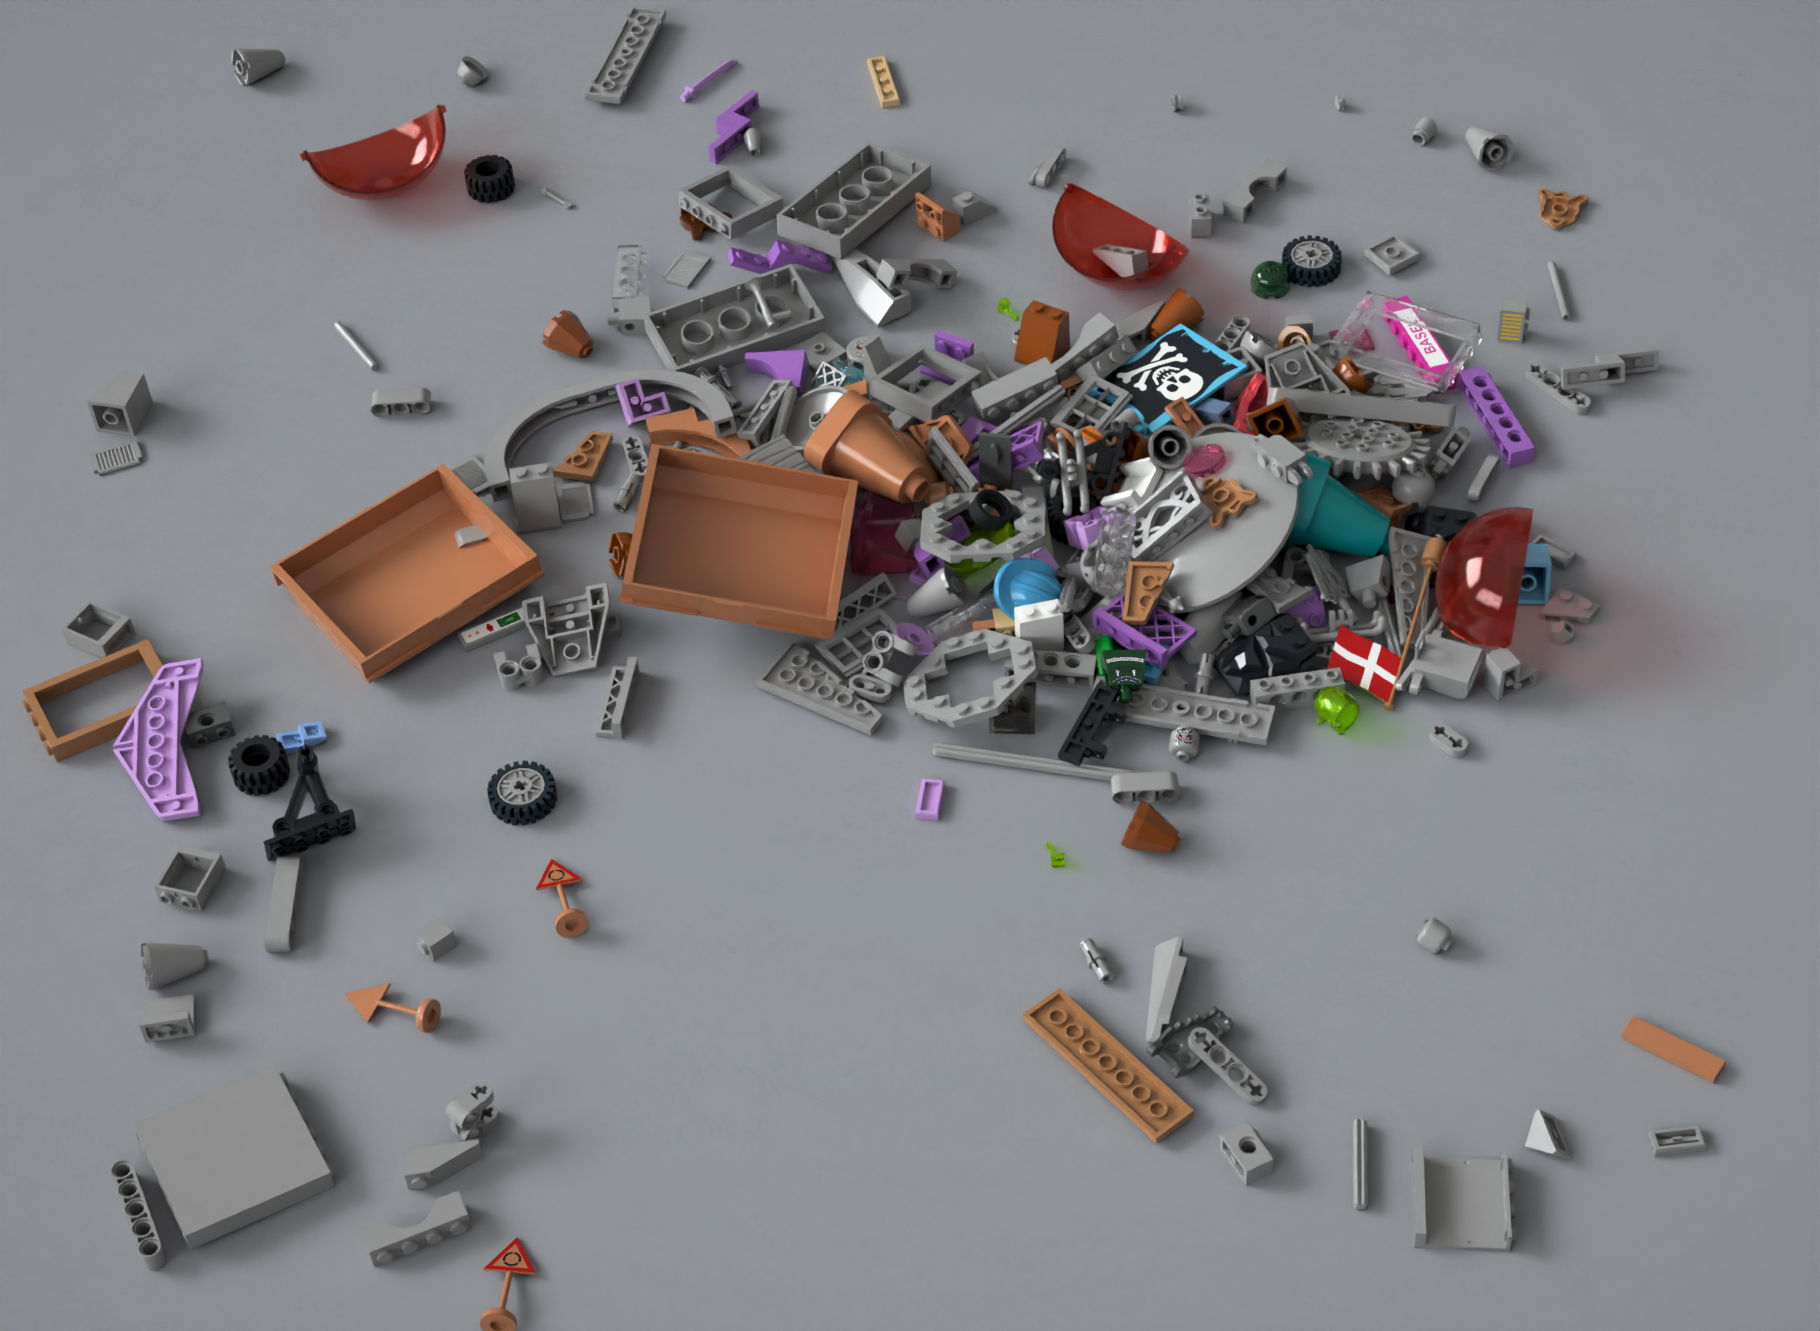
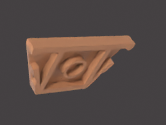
M952 415L941 416L936 420L925 421L923 424L909 427L912 434L926 451L929 431L933 426H936L964 464L968 465L974 446Z

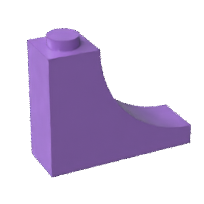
M805 350L745 353V362L749 372L763 373L775 380H791L793 386L798 390V398L805 394L809 360Z

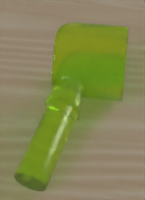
M1003 297L998 301L999 306L997 310L999 313L1005 312L1014 321L1019 320V317L1009 308L1011 303L1007 298Z
M1047 841L1045 846L1051 856V866L1053 868L1065 867L1064 853H1056L1051 843Z

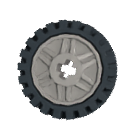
M1308 235L1307 239L1304 236L1299 237V240L1295 238L1284 247L1282 254L1283 274L1288 280L1292 279V283L1296 284L1299 282V286L1307 284V287H1312V284H1315V287H1320V283L1323 286L1327 285L1328 282H1333L1334 278L1336 279L1338 274H1340L1341 250L1337 244L1334 245L1332 240L1328 242V238L1325 237L1322 240L1320 236L1312 238V235Z
M516 761L513 762V767L507 764L505 765V770L498 769L497 775L493 774L491 777L492 781L489 780L487 793L492 812L499 820L503 819L507 824L511 821L512 825H517L520 821L521 825H527L528 820L533 824L536 823L535 818L542 820L544 813L546 815L551 813V808L554 809L555 802H557V789L554 777L548 768L545 769V766L542 764L538 766L537 762L534 761L530 765L528 761H523L522 765H519V762Z

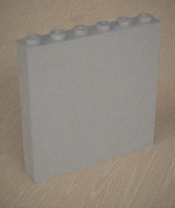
M275 1065L133 1124L139 1144L190 1250L334 1188L332 1177L336 1175L330 1162H325L324 1158H326L322 1145H316L314 1140L317 1138L312 1126H306L307 1118L302 1107L298 1109L295 1105L298 1104L294 1091H288L287 1086L289 1084L283 1072L279 1074Z

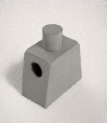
M646 294L621 300L618 302L619 312L607 313L608 325L620 324L622 334L647 335L645 332L644 314L652 312L650 296Z
M1384 555L1345 567L1350 592L1359 604H1363L1365 608L1375 607L1377 599L1386 597L1389 594L1392 566Z

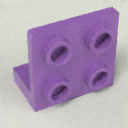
M940 330L934 334L935 351L957 361H962L974 355V342ZM923 365L920 368V373L952 385L957 382Z
M1317 585L1309 586L1313 588L1312 596L1282 612V614L1289 613L1294 620L1297 617H1302L1304 622L1308 624V628L1327 627L1323 601L1320 598L1321 592Z

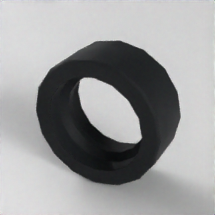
M984 489L978 492L969 505V513L973 521L981 528L988 531H999L1004 528L1013 515V508L1010 501L1000 492ZM982 504H987L996 509L1000 517L989 514Z

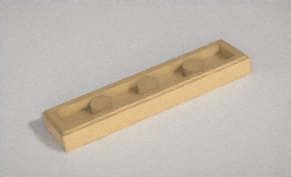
M885 56L867 59V65L882 108L899 106L900 98Z

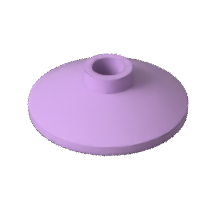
M901 622L896 626V635L919 646L917 655L928 656L934 650L932 639L920 627L908 622Z

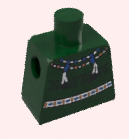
M1146 650L1102 651L1100 663L1106 686L1118 690L1120 703L1132 702V692L1140 691L1143 685Z

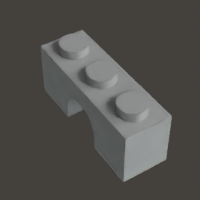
M1126 335L1100 352L1101 354L1087 361L1075 371L1083 383L1090 375H1096L1103 379L1137 354L1138 351Z

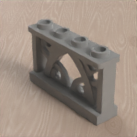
M1181 470L1119 522L1117 527L1125 538L1132 552L1131 555L1137 562H1155L1214 512L1205 501L1194 478L1184 470ZM1193 496L1195 500L1189 504L1188 502ZM1175 508L1170 521L1163 527H1154L1160 512L1164 509ZM1137 532L1143 533L1139 536H1133ZM1143 540V543L1139 546L1137 542Z

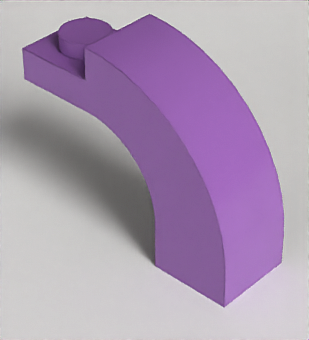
M958 515L949 521L952 524L953 531L945 535V537L960 543L972 534L964 519ZM920 541L918 542L914 550V556L925 576L930 579L946 564L943 559L921 549Z

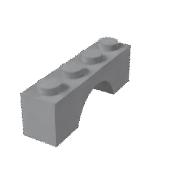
M1267 159L1251 175H1248L1229 196L1227 195L1224 198L1223 215L1243 224L1254 214L1255 198L1253 196L1262 192L1276 193L1286 183L1287 167Z
M882 259L876 277L888 288H905L907 281L914 280L926 283L936 289H951L958 271L945 259Z
M459 1191L435 1199L430 1215L418 1225L397 1227L383 1219L360 1229L373 1266L388 1263L392 1259L404 1254H411L425 1246L437 1244L441 1240L453 1235H460L472 1227Z

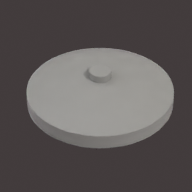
M836 385L822 386L803 394L795 400L785 436L801 455L804 453L805 445L810 436L836 401L844 393L848 392L847 389Z

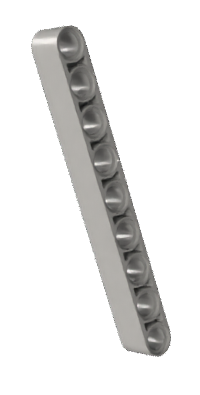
M1269 386L1267 405L1285 397L1291 398L1299 412L1454 427L1457 405L1277 386Z

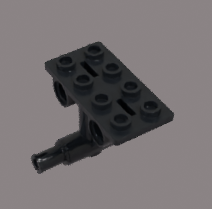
M1121 420L1119 431L1106 430L1101 434L1099 440L1084 446L1085 458L1097 453L1093 470L1087 469L1086 472L1088 489L1102 494L1100 503L1103 497L1114 494L1113 489H1111L1112 484L1117 482L1119 477L1118 461H1123L1125 449L1122 447L1123 442L1129 439L1131 428L1128 427V422ZM1115 435V444L1108 446L1106 444L1107 437ZM1076 450L1068 453V459H1075L1077 462ZM1044 458L1039 461L1037 465L1038 475L1047 480L1053 478L1061 480L1059 458L1054 460ZM1099 477L1105 478V483L1102 487L1095 486V481Z
M304 745L305 749L302 746L298 749L296 761L299 777L285 816L278 818L273 823L274 838L263 842L268 861H276L277 857H284L293 852H303L311 845L316 843L319 845L325 844L332 837L338 835L346 836L356 829L353 809L340 813L337 805L333 800H330L320 777L317 756L313 753V748L310 745ZM309 792L315 805L313 808L315 813L298 819L306 794Z

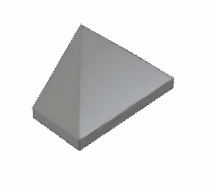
M1538 1109L1534 1114L1525 1147L1565 1160L1571 1159L1572 1157L1555 1116Z

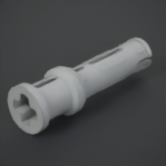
M701 366L695 370L693 375L715 386L724 395L731 410L741 407V401L723 387L718 377L712 376L707 367Z

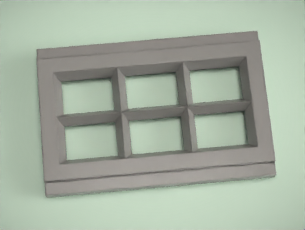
M1090 375L1050 421V425L1055 429L1058 427L1064 428L1074 438L1072 433L1087 420L1095 424L1094 428L1102 434L1133 399V395L1096 375ZM1095 386L1105 390L1098 400L1088 396ZM1108 393L1118 397L1111 407L1101 402ZM1084 399L1094 404L1086 414L1076 410ZM1097 406L1107 410L1100 420L1089 416ZM1072 413L1082 418L1074 428L1064 423Z
M933 426L929 431L925 455L950 486L953 485L955 487L956 493L978 492L980 483L939 429Z
M877 607L833 633L832 640L823 639L815 644V648L843 678L849 679L864 670L863 658L865 655H862L857 649L873 641V637L879 632L871 634L866 628L880 620L886 626L879 631L891 630L895 634V628L898 624L881 608ZM860 631H863L868 636L855 645H852L847 640ZM890 640L884 643L885 648L889 646ZM842 642L849 647L837 656H834L829 651ZM852 652L859 657V659L847 666H844L839 661Z

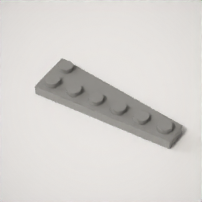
M1391 526L1388 530L1399 638L1400 645L1405 647L1427 574V570L1421 564V559L1426 543L1432 537ZM1429 583L1411 639L1410 649L1415 650V644L1421 630L1426 626Z

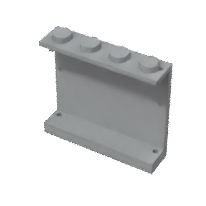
M1413 1145L1411 1163L1414 1248L1510 1251L1511 1241H1516V1225H1511V1219L1515 1218V1203H1510V1196L1514 1195V1182L1509 1181V1174H1512L1513 1162L1512 1159H1508L1507 1148H1503L1501 1160L1424 1157V1145Z

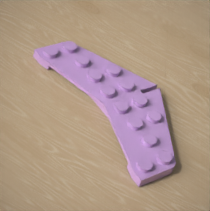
M201 658L163 665L113 745L114 753L161 821L201 816V804L180 742L204 672V662Z

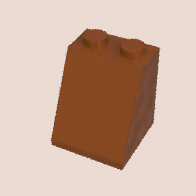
M1033 300L1023 312L1014 360L1021 364L1029 365L1046 357L1050 364H1052L1070 350L1069 312Z
M1285 397L1246 415L1256 436L1262 434L1270 438L1273 435H1281L1290 442L1304 435L1301 415L1291 398Z

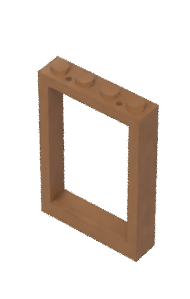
M148 639L23 690L25 700L22 703L27 713L32 712L29 715L34 727L39 726L36 729L41 741L46 740L47 743H44L45 749L49 756H54L57 763L117 738L137 705L57 738L40 704L142 661H145L154 678L163 665Z

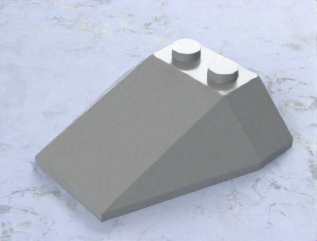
M1303 341L1264 357L1268 389L1269 386L1351 394L1349 388ZM1299 412L1302 421L1307 423L1311 422V416H1316L1322 420L1328 419V414Z
M607 582L586 586L585 595L547 603L543 596L522 600L524 621L553 677L597 668L610 608Z

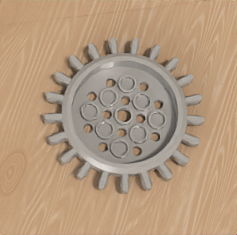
M1328 415L1326 420L1311 416L1310 423L1302 421L1304 435L1290 441L1302 452L1307 451L1330 461V469L1334 470V476L1344 472L1353 474L1355 479H1359L1361 475H1373L1376 480H1380L1381 474L1386 473L1399 478L1400 470L1414 474L1416 466L1425 467L1426 460L1429 461L1431 450L1429 439H1422L1421 431L1409 432L1410 425L1408 424L1397 427L1392 425L1393 421L1388 420L1383 422L1348 416L1337 418L1335 415Z

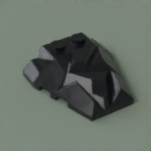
M1428 506L1422 513L1416 512L1408 516L1404 528L1407 531L1432 538H1441L1446 541L1448 550L1441 570L1431 573L1429 587L1445 590L1448 585H1453L1455 592L1492 541L1494 532L1485 522L1477 521V515L1474 512Z
M1277 613L1275 617L1251 635H1238L1215 658L1213 667L1237 697L1250 695V680L1323 670L1321 661L1316 656L1317 649L1315 644L1289 613Z

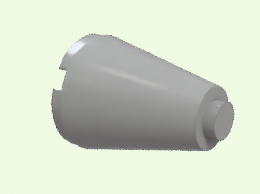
M236 49L232 51L231 63L232 66H236L237 71L234 74L241 85H249L283 67L285 56L279 49Z
M1473 126L1466 132L1465 139L1479 165L1485 170H1500L1503 168L1502 165L1506 161L1509 162L1512 158L1514 145L1506 135L1479 126Z
M1166 425L1160 427L1152 434L1149 440V455L1162 468H1178L1191 455V439L1186 431L1178 426Z
M950 565L941 567L907 600L908 605L906 609L912 617L915 616L919 619L964 606L969 601V593L964 581L960 583L956 578L959 576L958 572Z
M147 942L140 944V954L143 957V976L148 991L204 970L205 964H209L207 950H202L200 945Z

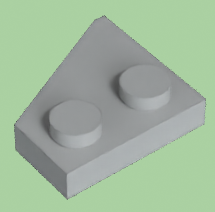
M1561 586L1539 611L1538 618L1546 620V616L1560 617L1559 621L1565 619L1568 622L1574 621L1576 623L1589 624L1600 611V604Z

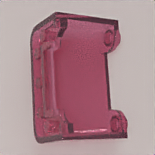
M870 491L866 492L852 518L851 569L853 574L860 576L878 575L882 572L885 574H901L916 570L918 562L914 552L910 551L909 554H906L895 537V533L902 520L917 519L914 505L902 504Z

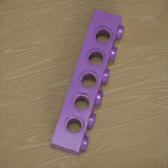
M1483 366L1460 371L1458 388L1508 468L1533 463L1534 453H1536L1535 443L1527 436L1526 429L1518 422L1517 415L1511 411L1508 401L1502 397L1501 391L1493 383L1490 373H1487Z

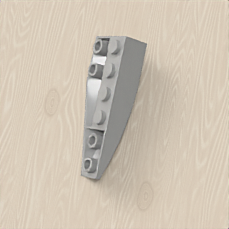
M853 249L842 259L831 256L856 306L877 327L912 312L911 293L906 288H888L876 277L880 264L857 249Z

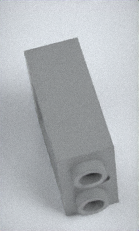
M90 600L62 628L67 644L100 658L117 652L135 633L130 617ZM95 621L111 627L98 641L82 635Z
M179 844L154 886L159 901L167 905L173 904L186 909L202 911L226 869L222 855ZM185 867L207 872L195 893L173 888Z

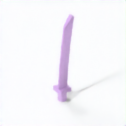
M729 60L693 87L686 86L684 88L685 92L680 96V99L685 102L689 98H696V92L727 69L737 64V61Z

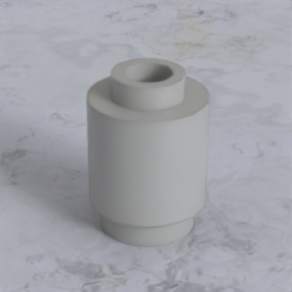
M1422 118L1412 131V141L1419 146L1428 143L1437 130L1436 123L1430 118Z

